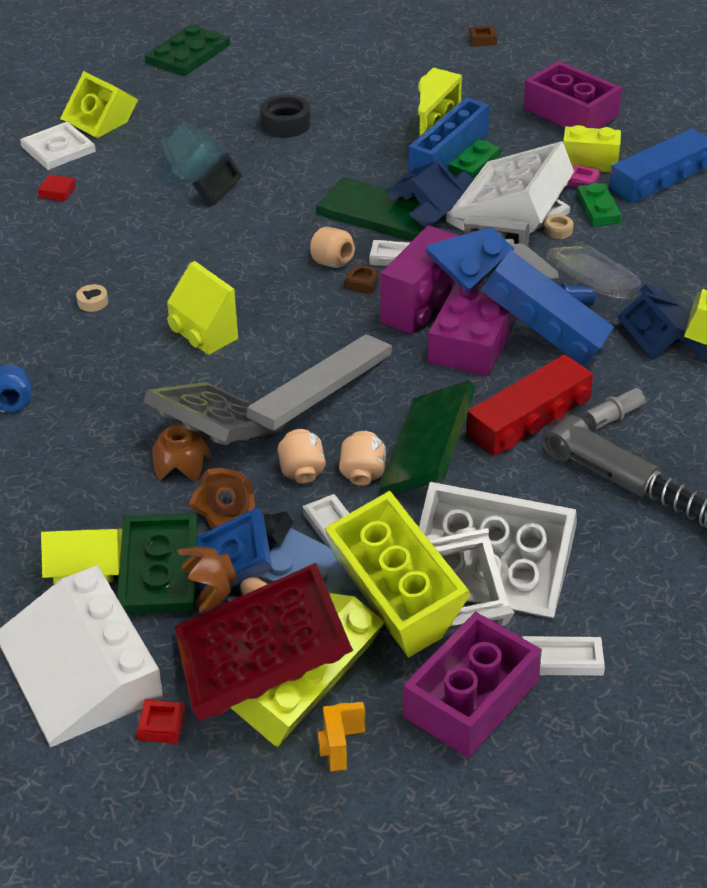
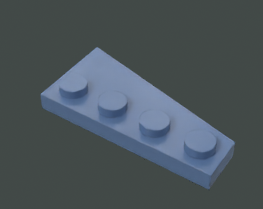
M292 528L288 531L281 546L272 548L270 552L272 568L257 575L261 581L269 584L316 562L329 593L356 597L375 613L334 556L332 548Z

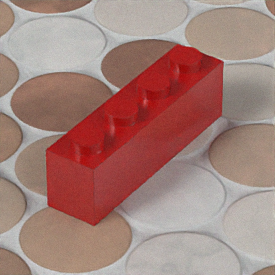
M564 354L469 409L467 412L466 436L493 456L506 449L509 450L520 440L530 434L534 435L548 423L561 419L568 411L578 405H584L592 395L593 373Z

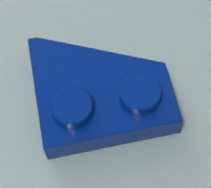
M493 227L429 244L425 249V253L469 294L498 267L510 250L514 251V247Z

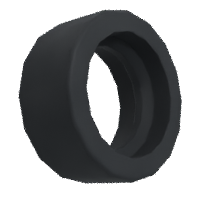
M290 94L277 95L266 99L260 105L261 128L271 136L291 138L307 132L311 127L310 104L300 96Z

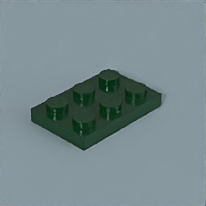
M188 25L185 29L145 54V63L185 77L229 47L230 37L222 35L217 31L200 28L198 25Z
M197 513L123 516L117 599L126 614L195 612L196 581L190 580L188 578L190 573L183 571L181 568L193 555H179L177 549L197 547Z

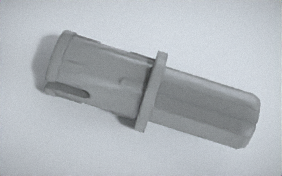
M634 388L618 397H607L601 405L583 413L585 417L583 421L592 432L615 420L617 422L622 421L624 414L645 404L646 398L639 388Z

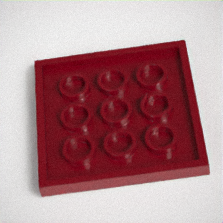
M316 562L220 605L211 611L174 626L192 709L199 721L210 716L221 715L236 704L247 699L258 698L271 688L287 681H295L306 672L324 664L335 663L344 655L353 652L351 643Z

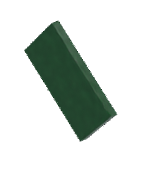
M342 177L316 205V214L409 241H413L426 228L408 214L421 204L416 197L403 200L401 196L391 200L386 189Z
M470 380L413 398L379 487L383 494L391 491L394 495L429 485L430 482L436 483L445 479L476 389Z

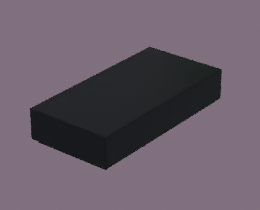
M225 153L220 155L192 184L205 204L211 206L242 177V174L229 154Z

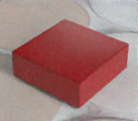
M49 174L38 188L39 198L66 201L76 188L75 178Z
M144 700L136 731L137 740L178 743L186 711L185 703Z

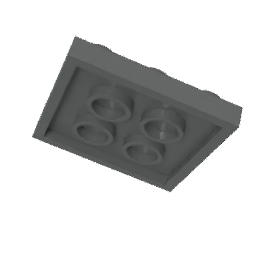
M208 382L150 389L146 391L143 402L155 408V412L158 415L176 418L183 422V427L193 431H203L210 435V439L213 442L223 445H229L230 442L237 440L249 441L250 438L258 436L268 437V434L283 432L285 426L283 424L273 431L246 418L247 407L253 403Z

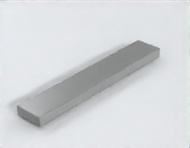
M365 334L248 406L246 418L274 431L389 357L392 352V345Z

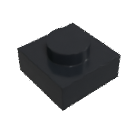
M287 511L272 515L264 514L269 549L281 546L294 523Z

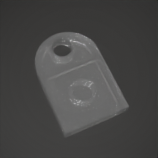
M589 245L549 248L545 260L587 287L610 297L620 299L635 298L642 284L640 278L633 272Z

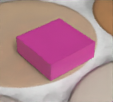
M574 165V173L565 187L577 189V186L598 183L601 171Z

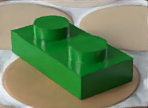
M477 139L449 164L448 171L453 175L466 171L475 179L488 161L498 159L501 156V147L492 145L488 141Z
M605 183L577 186V197L593 227L621 224L622 214Z

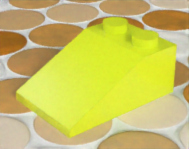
M432 68L420 79L418 91L420 92V104L418 107L420 136L461 102L462 75Z

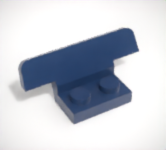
M440 160L412 169L386 190L391 200L401 196L403 200L416 196L421 204L408 214L422 226L427 227L428 225L433 226L454 207L474 179L466 171L459 172L453 176Z
M645 284L639 289L642 294L616 316L653 360L679 338L682 343H687L703 362H707V345L684 337L689 315L665 289Z

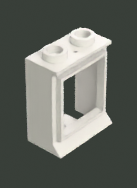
M474 527L463 528L456 531L452 536L442 538L439 535L426 536L441 556L476 549L491 598V602L462 607L448 630L460 628L475 611L492 621L497 620L498 624L502 627L508 625L514 614L507 600L488 536V528L477 531Z

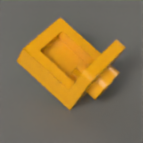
M363 702L339 703L323 707L324 731H317L320 757L328 756L330 771L347 769L345 735L365 733V707Z

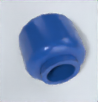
M16 365L0 366V411L4 413L21 411L28 405L31 399L30 377L23 368Z

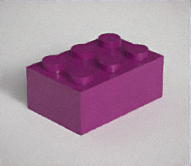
M556 61L525 80L523 109L564 127L580 125L586 128L599 129L619 116L622 87L563 62Z
M428 225L380 273V323L414 334L421 325L424 326L428 323L430 316L437 308L441 309L456 282L425 253V249L429 244L457 237L458 235Z
M481 282L469 294L455 283L429 331L428 362L490 376L515 325L517 317L480 290L485 283Z
M475 611L403 685L402 717L470 758L539 681L542 649Z

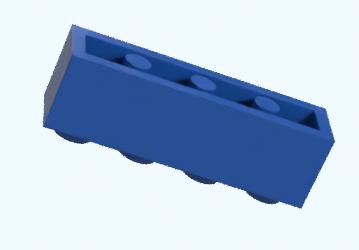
M467 97L409 146L408 172L440 160L448 170L449 164L477 139L481 140L488 134L490 105Z
M690 129L612 164L609 189L629 202L634 203L707 169V137L694 129Z
M512 250L508 252L480 289L584 367L600 350L614 328Z

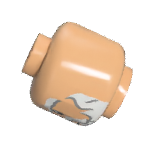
M325 226L320 228L311 239L310 253L313 260L321 265L341 268L354 255V242L347 231Z
M304 429L293 430L287 433L278 445L277 451L281 471L288 479L305 484L312 482L316 476L323 472L326 466L323 446L320 438Z
M358 431L347 437L341 446L339 462L341 474L356 485H368L371 481L379 479L385 469V444L377 435L368 431Z

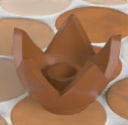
M174 424L166 428L158 436L151 450L153 467L159 481L176 467L189 479L196 482L201 474L204 456L207 459H213L204 438L198 432L183 427L182 424Z
M224 468L208 469L202 476L200 486L194 491L189 505L195 512L205 516L211 529H214L254 509L253 487L249 479L239 471ZM226 490L232 494V502L224 503L220 499L222 491Z
M209 547L177 549L179 555H193L181 566L183 571L190 573L188 578L207 584L195 600V607H199L200 614L213 610L230 594L229 584L237 582V577L227 552L218 555L216 549Z

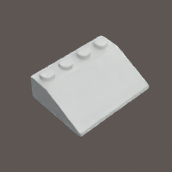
M563 142L488 161L451 209L452 217L465 219L470 215L530 222V229L539 226L574 173Z
M430 482L419 525L425 536L439 535L442 538L452 536L456 531L463 528L474 527L476 531L488 528V536L509 606L513 611L554 619L577 524L576 509ZM476 549L442 555L470 592V596L467 599L468 602L478 604L491 602Z
M98 565L61 579L0 628V648L50 747L142 709L144 700H163L159 668Z

